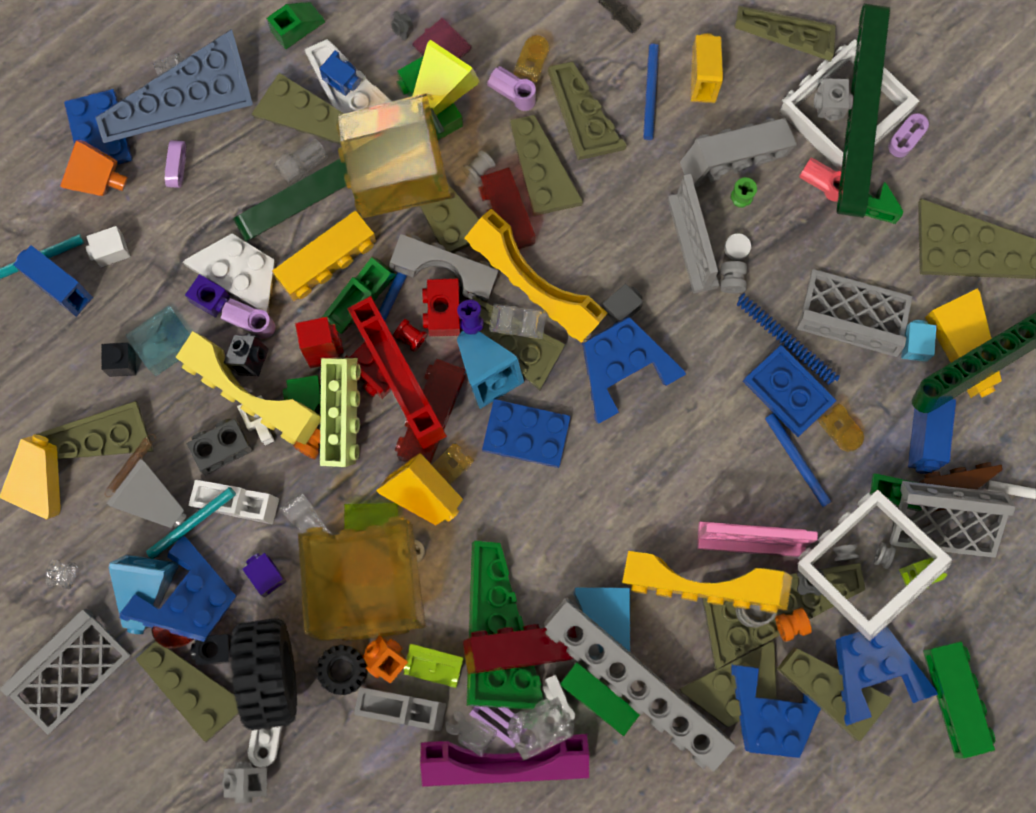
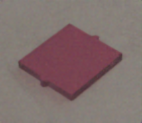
M443 18L438 20L432 27L426 28L425 33L412 43V46L423 56L429 40H432L459 59L472 49V46Z

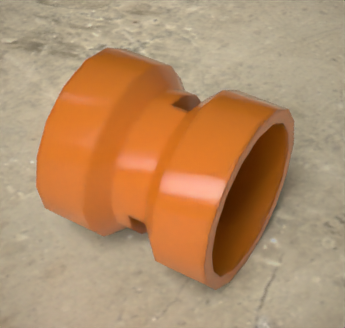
M316 428L306 445L296 441L293 447L315 460L319 455L320 430Z
M803 608L793 610L792 615L781 614L775 616L779 634L784 642L793 640L798 634L805 636L812 633L809 618Z

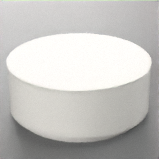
M743 234L731 235L724 246L726 255L735 261L745 259L751 250L750 240Z

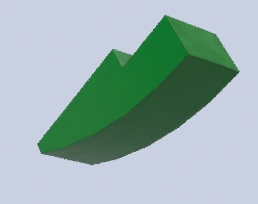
M371 257L356 277L351 278L322 317H328L330 325L335 324L336 330L343 334L354 323L347 308L370 296L375 301L397 274L378 258Z
M577 662L560 683L563 689L623 737L640 716L629 704Z

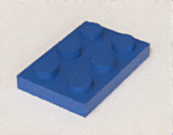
M114 89L64 101L74 144L76 140H83L118 161L117 165L132 161L127 137L103 143L95 118L118 103Z
M782 345L743 380L747 387L797 437L837 401Z
M494 399L482 451L559 468L571 416Z

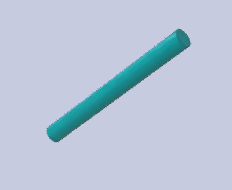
M78 234L39 252L49 259L84 244L82 236ZM15 262L0 268V279L19 272L13 265Z
M228 487L146 551L147 555L154 559L235 497V491Z

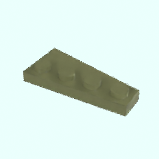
M568 62L549 66L547 72L578 161L625 150L627 145L614 131L613 123L605 117L601 110L602 106L597 99L594 100L589 92V86L574 63Z

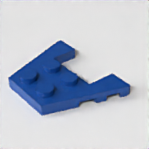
M626 317L582 342L586 370L591 387V400L594 405V419L598 424L619 413L607 388L651 363L665 386L686 375L685 371L630 317Z
M182 536L168 552L167 557L189 570L188 574L160 609L134 595L120 612L119 618L128 622L129 619L143 623V626L151 628L156 626L168 629L170 633L205 642L234 603L236 595L185 536Z
M887 626L871 641L860 631L836 640L839 675H842L844 690L841 691L842 702L846 704L847 714L844 715L846 726L872 717L861 689L901 676L912 703L938 695L936 689Z
M731 665L732 675L735 676L737 687L735 688L736 699H739L741 710L739 718L745 751L800 758L821 708L804 693L802 703L756 697L759 668Z

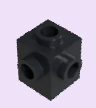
M234 335L224 364L237 375L259 377L269 348L256 335Z

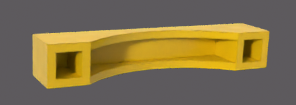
M492 209L478 220L464 238L475 251L480 252L487 258L494 268L499 269L505 274L514 286L524 291L533 303L543 308L552 320L562 325L567 330V333L582 343L607 315V312L591 297L561 290L541 278L527 264L519 252L513 238L511 226Z
M628 551L622 583L630 586L632 592L647 594V590L656 591V595L672 598L674 593L681 594V599L698 601V597L707 598V602L711 604L724 605V601L734 602V607L750 609V605L760 606L761 611L777 613V609L787 610L792 576L784 571L756 568L750 573L731 581L699 583L682 578L663 559L654 554Z

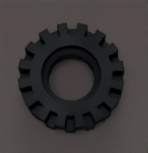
M339 645L332 646L329 650H325L322 653V657L318 659L319 663L318 667H316V672L318 673L317 679L324 689L332 694L348 695L357 691L363 685L364 679L367 677V663L357 649L351 646ZM340 659H346L352 665V674L344 681H338L332 675V666Z

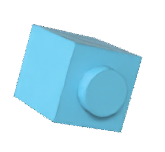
M924 320L910 322L906 327L905 337L907 338L905 347L902 350L901 359L927 362L935 354L936 325H930Z

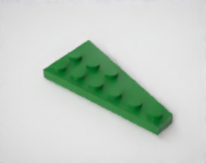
M472 542L469 638L472 632L487 630L488 635L497 634L498 629L513 627L514 632L523 631L524 623L522 616L518 612L515 592L511 588L508 577L509 571L501 543ZM534 665L474 674L467 673L466 706L548 710L547 702L544 700L540 688L541 681L539 675L536 674Z

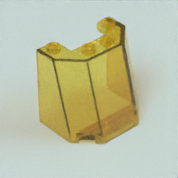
M424 93L338 115L339 122H336L341 142L338 153L341 162L346 163L348 172L344 174L346 186L348 189L352 188L358 214L362 215V218L455 198V193H450L429 104V101H433L431 94Z
M402 516L390 517L388 522L383 524V529L382 526L378 525L366 527V531L356 532L355 529H344L339 531L338 535H330L328 532L323 531L322 527L307 528L305 533H298L304 632L306 635L317 641L334 639L354 641L377 638L379 635L382 637L409 633V630L426 627L413 525L408 519H404Z

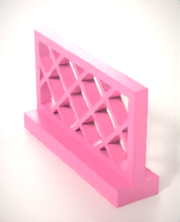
M712 522L698 523L697 549L799 557L806 550V546L817 541V532L806 531L805 529Z

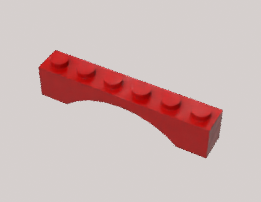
M370 296L347 308L422 448L425 449L447 437L372 297Z

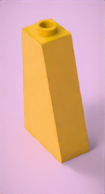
M978 288L932 310L925 317L928 324L936 325V338L951 363L991 339ZM1000 371L968 389L967 392L970 398L978 394L983 398L995 392L994 386L1002 382Z

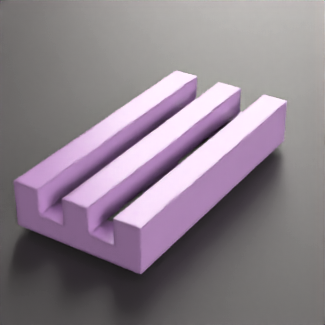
M475 706L469 715L513 748L530 726L508 708L498 709L522 726L519 731L488 707ZM480 709L513 733L515 735L514 738L511 740L477 714Z

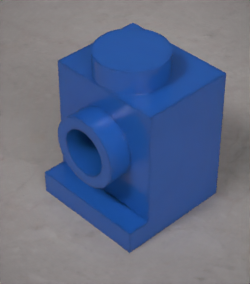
M336 50L319 68L322 80L345 97L350 91L356 90L361 82V78L356 74V68L347 60L341 61L339 52Z

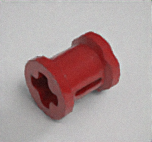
M405 318L395 330L393 337L401 339L411 347L413 352H416L424 343L428 333L419 331Z

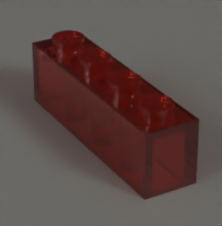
M436 358L434 365L429 364L424 379L427 382L422 391L443 430H445L466 378V369ZM406 419L405 427L408 429L404 437H399L395 447V451L398 452V460L406 463L421 453L431 464L440 441L423 449Z

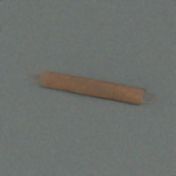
M147 437L143 439L140 445L146 441ZM151 444L143 450L141 449L143 445L135 450L136 452L126 462V465L129 462L131 464L126 469L120 470V473L112 480L114 482L111 484L113 486L112 490L115 491L121 485L120 482L125 480L126 475L131 471L130 468L138 463L137 460L139 458L142 459L148 452L147 449L152 446Z

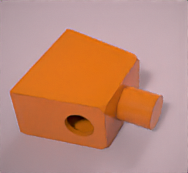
M76 140L60 187L104 196L107 194L109 186L123 191L128 177L115 172L118 163L116 159L83 140Z

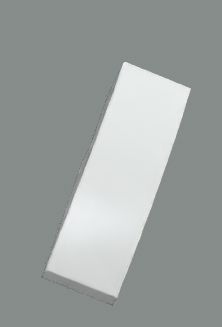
M195 480L188 506L201 509L228 487H231L235 491L236 496L216 510V513L273 524L279 498L271 494L249 491L240 487Z

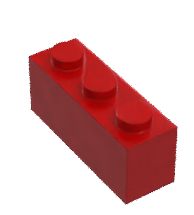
M328 317L295 323L299 347L310 369L321 367V358H340V354L344 353L342 340L339 337L335 324L330 325Z

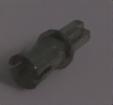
M618 0L598 1L612 15V19L614 21L618 20L630 33L634 34L641 27V23L627 10L628 6L626 4H622Z

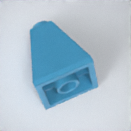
M462 331L458 335L457 342L468 380L480 409L524 383L518 358L513 353L480 331L476 334H466Z
M124 555L110 562L109 571L119 614L134 595H137L158 609L178 569V564L172 561ZM120 619L122 627L127 628V632L131 634H143L144 630L148 628L138 621L129 619L128 622Z

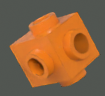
M379 635L375 641H372L366 647L365 653L362 656L368 665L366 667L367 671L374 677H382L391 684L408 663L401 652L403 647L394 639L390 638L387 641Z

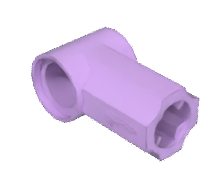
M500 66L494 69L487 82L490 88L513 101L519 110L528 111L535 106L536 87L531 80L520 79ZM522 93L530 94L528 97L519 96Z
M231 298L222 309V320L247 330L259 338H269L275 331L274 321L264 310L254 309ZM260 320H266L264 327L256 329V324Z

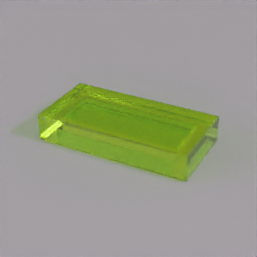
M344 504V531H398V504Z

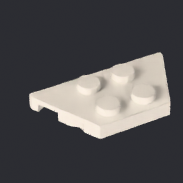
M230 234L184 260V265L224 288L228 293L250 307L264 310L269 314L270 294H272V279L274 275L272 270L276 267V262L273 258L236 235Z

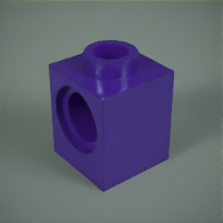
M200 274L185 294L190 303L215 318L219 313H222L225 303L230 298L224 288ZM207 294H216L215 298L212 301H204V298Z
M265 553L253 555L246 561L247 566L242 569L258 593L264 598L287 582L271 558Z

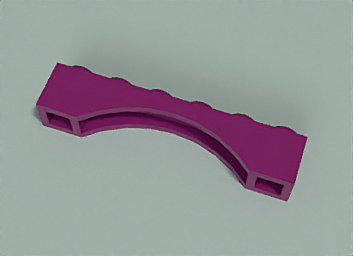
M587 734L559 735L550 742L534 749L509 754L476 752L459 747L449 741L420 742L422 787L589 778Z

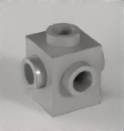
M823 78L818 92L814 96V108H818V117L826 118L830 121L844 118L848 109H851L853 104V95L849 94V79Z
M236 762L235 768L224 769L222 782L224 798H235V803H251L252 797L267 796V767H252V762Z

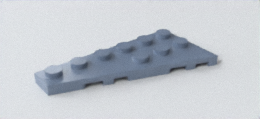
M232 29L96 116L103 143L253 105Z

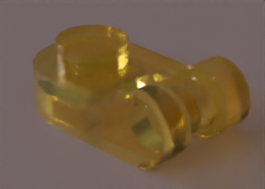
M535 35L526 40L516 63L514 75L519 77L524 75L529 77L531 81L538 82L549 52V44L544 37ZM527 60L535 63L534 68L526 66Z
M840 403L832 408L830 414H824L818 419L821 427L843 451L853 452L863 444L864 434ZM838 420L844 425L839 430L834 425Z
M453 443L432 464L449 485L474 463V460L469 455L465 456L460 451L461 447L457 443ZM452 458L458 463L454 469L447 463Z

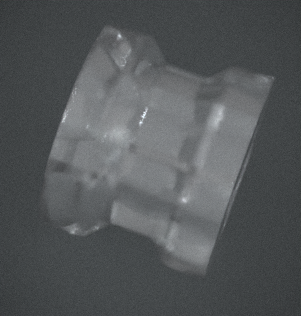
M52 559L46 572L47 586L61 585L64 589H71L77 574L76 563L68 562L63 564L60 560Z

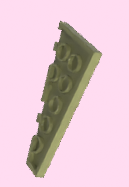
M923 199L919 200V266L921 275L1036 279V239Z
M860 563L821 569L824 572V578L846 599L866 590ZM797 573L789 574L792 576L787 610L777 609L775 616L781 614L792 615L793 610L803 608L808 618L811 619L834 607V605L823 594L819 596L814 593L799 594L797 591L799 578ZM702 598L715 670L780 636L775 617L766 625L757 628L747 627L737 618L736 607L733 606L734 602L724 601V605L708 603L707 598Z

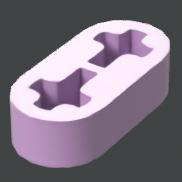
M912 114L898 129L888 145L892 155L905 157L923 137L929 127V122L924 115ZM918 123L920 125L914 133L910 132L912 126ZM903 138H906L907 142L901 149L898 148V143Z
M171 140L169 142L165 168L166 187L181 188L186 159V144L184 141Z

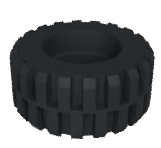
M278 618L239 623L232 631L230 654L234 696L241 723L245 728L252 731L288 726L295 721L297 715V685L294 657L287 626L283 620Z

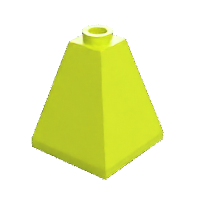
M429 40L410 103L414 107L411 112L418 115L429 108H433L437 115L477 86L480 80L471 66L432 40Z

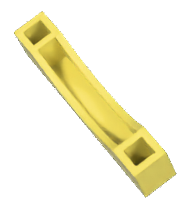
M192 331L175 357L184 363L182 365L184 370L192 375L200 374L203 377L201 381L213 389L217 386L223 390L220 395L233 403L235 400L242 404L240 409L253 417L255 414L259 415L262 418L260 422L273 431L275 428L283 432L281 437L293 445L296 441L306 445L321 422L320 415L293 399L283 401L264 400L250 394L240 385L230 368L224 364L226 358L224 350Z

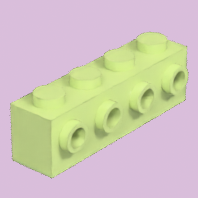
M321 358L320 466L347 467L356 464V460L359 458L360 449L359 445L356 444V434L360 429V420L357 417L360 392L357 391V380L360 378L361 368L357 364L358 358Z

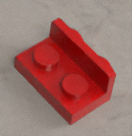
M366 342L350 357L347 355L344 357L358 358L357 364L361 368L360 379L365 383L363 388L372 397L377 394L383 399L391 391Z

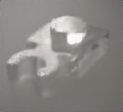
M455 711L453 713L454 719L460 723L452 725L446 722V731L452 735L460 734L458 737L459 743L482 757L497 736V730L476 717H473L469 723L466 721L463 713Z

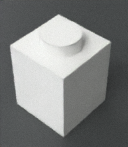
M117 226L87 236L89 245L86 246L88 256L91 261L95 260L100 267L130 258L124 236Z

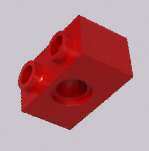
M427 279V288H422L423 304H428V313H423V329H428L429 337L458 336L460 334V317L457 313L459 306V280ZM440 303L448 306V309L444 312H437L434 308Z

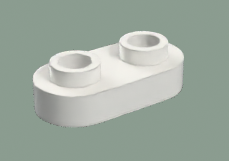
M282 727L251 732L248 758L253 765L266 767L275 761ZM262 747L268 750L266 758H262L259 755V750Z

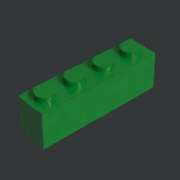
M962 641L923 650L933 686L938 693L936 695L955 758L965 759L995 751V735L993 730L987 725L985 718L987 716V709L984 702L979 699L977 692L979 684L976 675L971 673L968 663L970 662V654L966 646H963Z

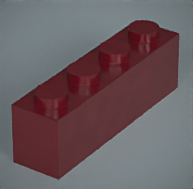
M539 624L523 626V631L515 632L513 627L501 628L497 630V634L488 635L487 630L472 632L471 637L463 641L468 674L569 661L574 658L566 651L568 646L561 640L558 643L554 642L545 633L547 628H539ZM575 626L570 627L567 631V635L571 638H577Z

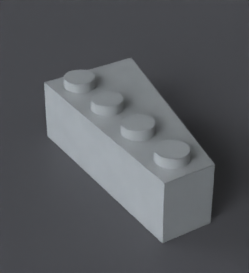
M771 118L758 125L750 123L738 130L725 129L717 135L709 136V134L699 136L680 161V165L684 175L691 174L694 186L698 187L700 185L699 182L703 179L709 178L710 182L720 179V176L728 173L730 170H733L734 174L742 172L749 168L753 162L756 166L786 157L797 144L786 118L779 120Z

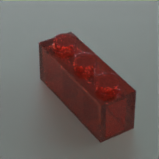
M510 168L481 176V186L477 188L482 202L487 201L489 209L486 212L492 209L511 226L513 238L518 249L534 245L536 235Z

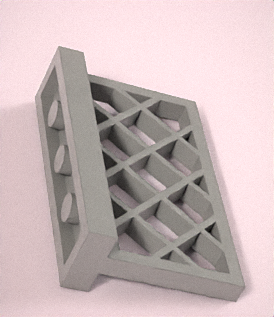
M691 174L683 175L678 193L668 196L667 200L693 294L719 287L717 279L718 269Z
M812 269L797 330L897 357L906 343L907 337H905L912 296ZM815 280L826 281L830 288L820 293L815 285ZM843 286L848 287L855 295L845 299L839 289ZM833 292L840 303L830 307L824 296ZM868 293L874 294L880 302L870 306L864 295ZM856 299L865 308V310L857 314L848 304ZM819 300L825 310L821 313L810 311V303ZM892 300L903 302V310L895 313L889 302ZM881 306L890 315V317L882 321L874 312L875 309ZM844 307L850 318L846 320L839 319L834 311ZM868 313L875 325L871 327L864 326L859 318ZM893 320L899 328L898 335L888 332L884 324Z
M902 481L900 488L902 497L898 509L909 518L906 514L908 504L920 505L922 511L909 519L915 523L928 516L932 524L921 531L927 535L937 529L942 537L935 540L934 543L944 552L995 558L1008 515L1013 516L1016 506L1007 493ZM938 508H946L949 513L937 521L930 514ZM965 511H972L975 516L963 524L956 517ZM991 514L999 515L998 521L989 527L983 522V519ZM954 519L958 527L945 534L940 526ZM980 522L984 530L970 537L966 530ZM894 523L889 541L891 546L923 549L911 537L908 539L899 538L900 532L903 530ZM962 532L968 538V540L960 545L950 542V539ZM988 535L992 538L989 548H981L976 545V542Z
M86 608L79 612L0 688V691L6 697L9 696L49 735L120 667L131 654ZM90 626H93L100 633L99 644H84V632ZM80 637V644H73ZM104 638H105L110 644H104ZM114 647L122 655L115 663H103L104 648ZM67 648H79V664H63L64 651ZM84 648H99V663L83 664ZM59 657V664H52ZM47 667H59L58 683H43V671ZM63 667H79L78 683H63ZM83 667H99L98 680L95 683H83ZM103 667H110V668L103 674ZM38 677V683L31 684ZM27 687H38L37 703H26L19 694ZM43 687H58V703H42ZM63 687H78V699L74 703H62ZM82 687H89V688L82 694ZM31 707H37V713ZM42 707H57V719L50 726L41 718ZM62 707H69L62 713Z

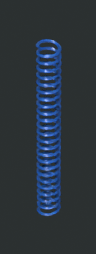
M745 293L739 297L737 306H741V310L745 309V313L749 312V316L753 315L752 320L757 319L756 323H760V327L765 325L764 330L769 329L768 333H772V337L777 335L776 340L781 339L780 344L784 343V347L788 346V350L793 349L792 354L796 353V357L800 356L799 361L805 359L803 364L808 363L807 367L813 365L811 371L816 370L815 374L820 373L819 378L825 375L823 381L828 380L827 385L839 380L840 375L835 376L836 371L831 373L832 368L826 370L828 364L823 366L824 361L818 364L820 358L815 359L816 354L811 356L812 351L806 354L808 347L803 349L804 344L799 346L800 340L794 344L796 337L791 339L792 334L786 337L788 330L782 334L785 328L779 329L780 323L774 327L777 320L770 324L773 317L767 319L769 313L763 316L765 310H762L758 314L761 306L753 311L757 303L751 306L753 300H750L746 304L749 296L743 301Z

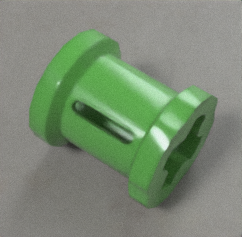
M746 177L737 180L730 197L733 204L739 208L750 205L757 192L756 183ZM742 190L746 191V195L741 194Z

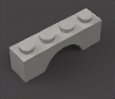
M400 234L390 260L389 269L414 278L417 273L428 267L438 266L446 268L459 280L462 296L473 299L475 296L487 303L498 270L494 269L490 263L486 261L475 262L470 260L468 255L461 252H455V254L448 252L444 246L437 243L429 245L421 242V238L413 234H407L406 236Z

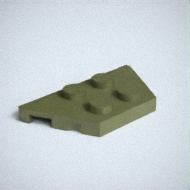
M773 641L680 688V692L726 727L732 726L740 721L741 710L739 699H736L735 688L737 687L735 676L732 675L731 665L759 668L756 697L776 699L775 648Z

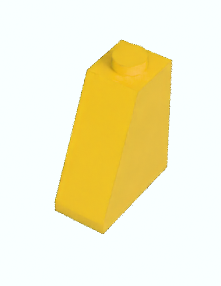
M705 33L696 35L693 44L690 101L715 103L723 82L721 37Z
M34 434L20 440L0 498L44 519H50L59 515L61 510L57 446L48 443V438Z
M421 453L389 474L376 490L380 495L434 525L444 520L447 522L451 521L459 513L457 508L463 501L462 497Z

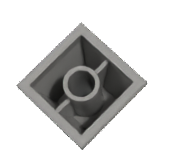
M141 459L106 503L113 508L172 528V526L178 527L187 517L183 513V508L149 466Z

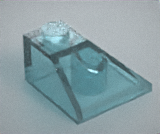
M169 305L126 334L133 349L155 376L179 361L175 357L190 336Z

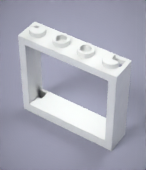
M856 39L848 46H840L835 52V57L832 61H823L817 68L818 72L813 77L810 74L805 77L796 92L791 90L782 100L783 105L780 113L839 171H841L843 152L797 106L820 86L823 78L832 76L848 60L854 64ZM885 67L883 68L881 91L897 108L877 125L875 145L904 120L919 103V100Z
M879 490L872 495L866 494L858 502L857 505L859 507L853 513L850 511L845 513L839 519L838 527L833 531L829 529L824 532L818 539L820 543L813 550L811 548L806 549L798 558L800 560L798 562V570L869 641L945 572L952 562V559ZM875 506H878L922 547L934 561L868 621L812 564Z

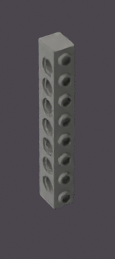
M566 597L544 621L545 628H547L545 633L554 642L558 643L561 640L568 646L566 651L575 660L579 661L582 658L589 664L587 669L596 678L600 679L603 676L610 682L608 687L617 696L621 697L624 694L630 699L629 705L637 713L642 715L645 712L651 717L650 723L661 733L666 730L672 735L671 741L679 749L684 751L687 748L693 753L692 759L703 769L708 766L712 771H715L736 747L730 737ZM572 626H579L582 629V633L577 638H571L567 635L568 629ZM593 644H600L603 647V651L597 656L590 655L588 649ZM620 662L624 665V668L620 673L614 674L609 671L611 664ZM636 680H641L645 683L640 691H632L630 689L631 684ZM657 698L665 700V705L661 709L651 707L652 702ZM678 716L686 718L685 724L681 727L672 725L673 720ZM704 734L707 736L703 744L696 745L693 743L697 735Z

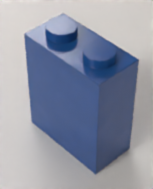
M32 245L17 256L16 262L13 265L32 283L75 317L93 299L78 281Z
M955 399L950 400L930 413H922L914 408L908 467L915 468L917 473H932V471L939 470L944 465L950 463L956 406Z

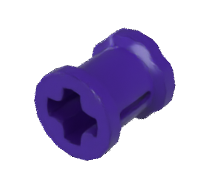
M466 300L460 303L457 313L461 318V329L466 334H476L478 331H481L484 322L480 317L481 307L479 303L474 300Z

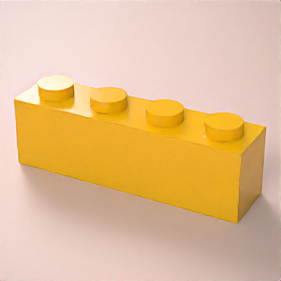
M355 210L274 268L272 272L293 301L298 298L303 299L311 293L312 288L317 284H324L329 281L335 271L348 267L357 255L369 252L376 242L375 235Z

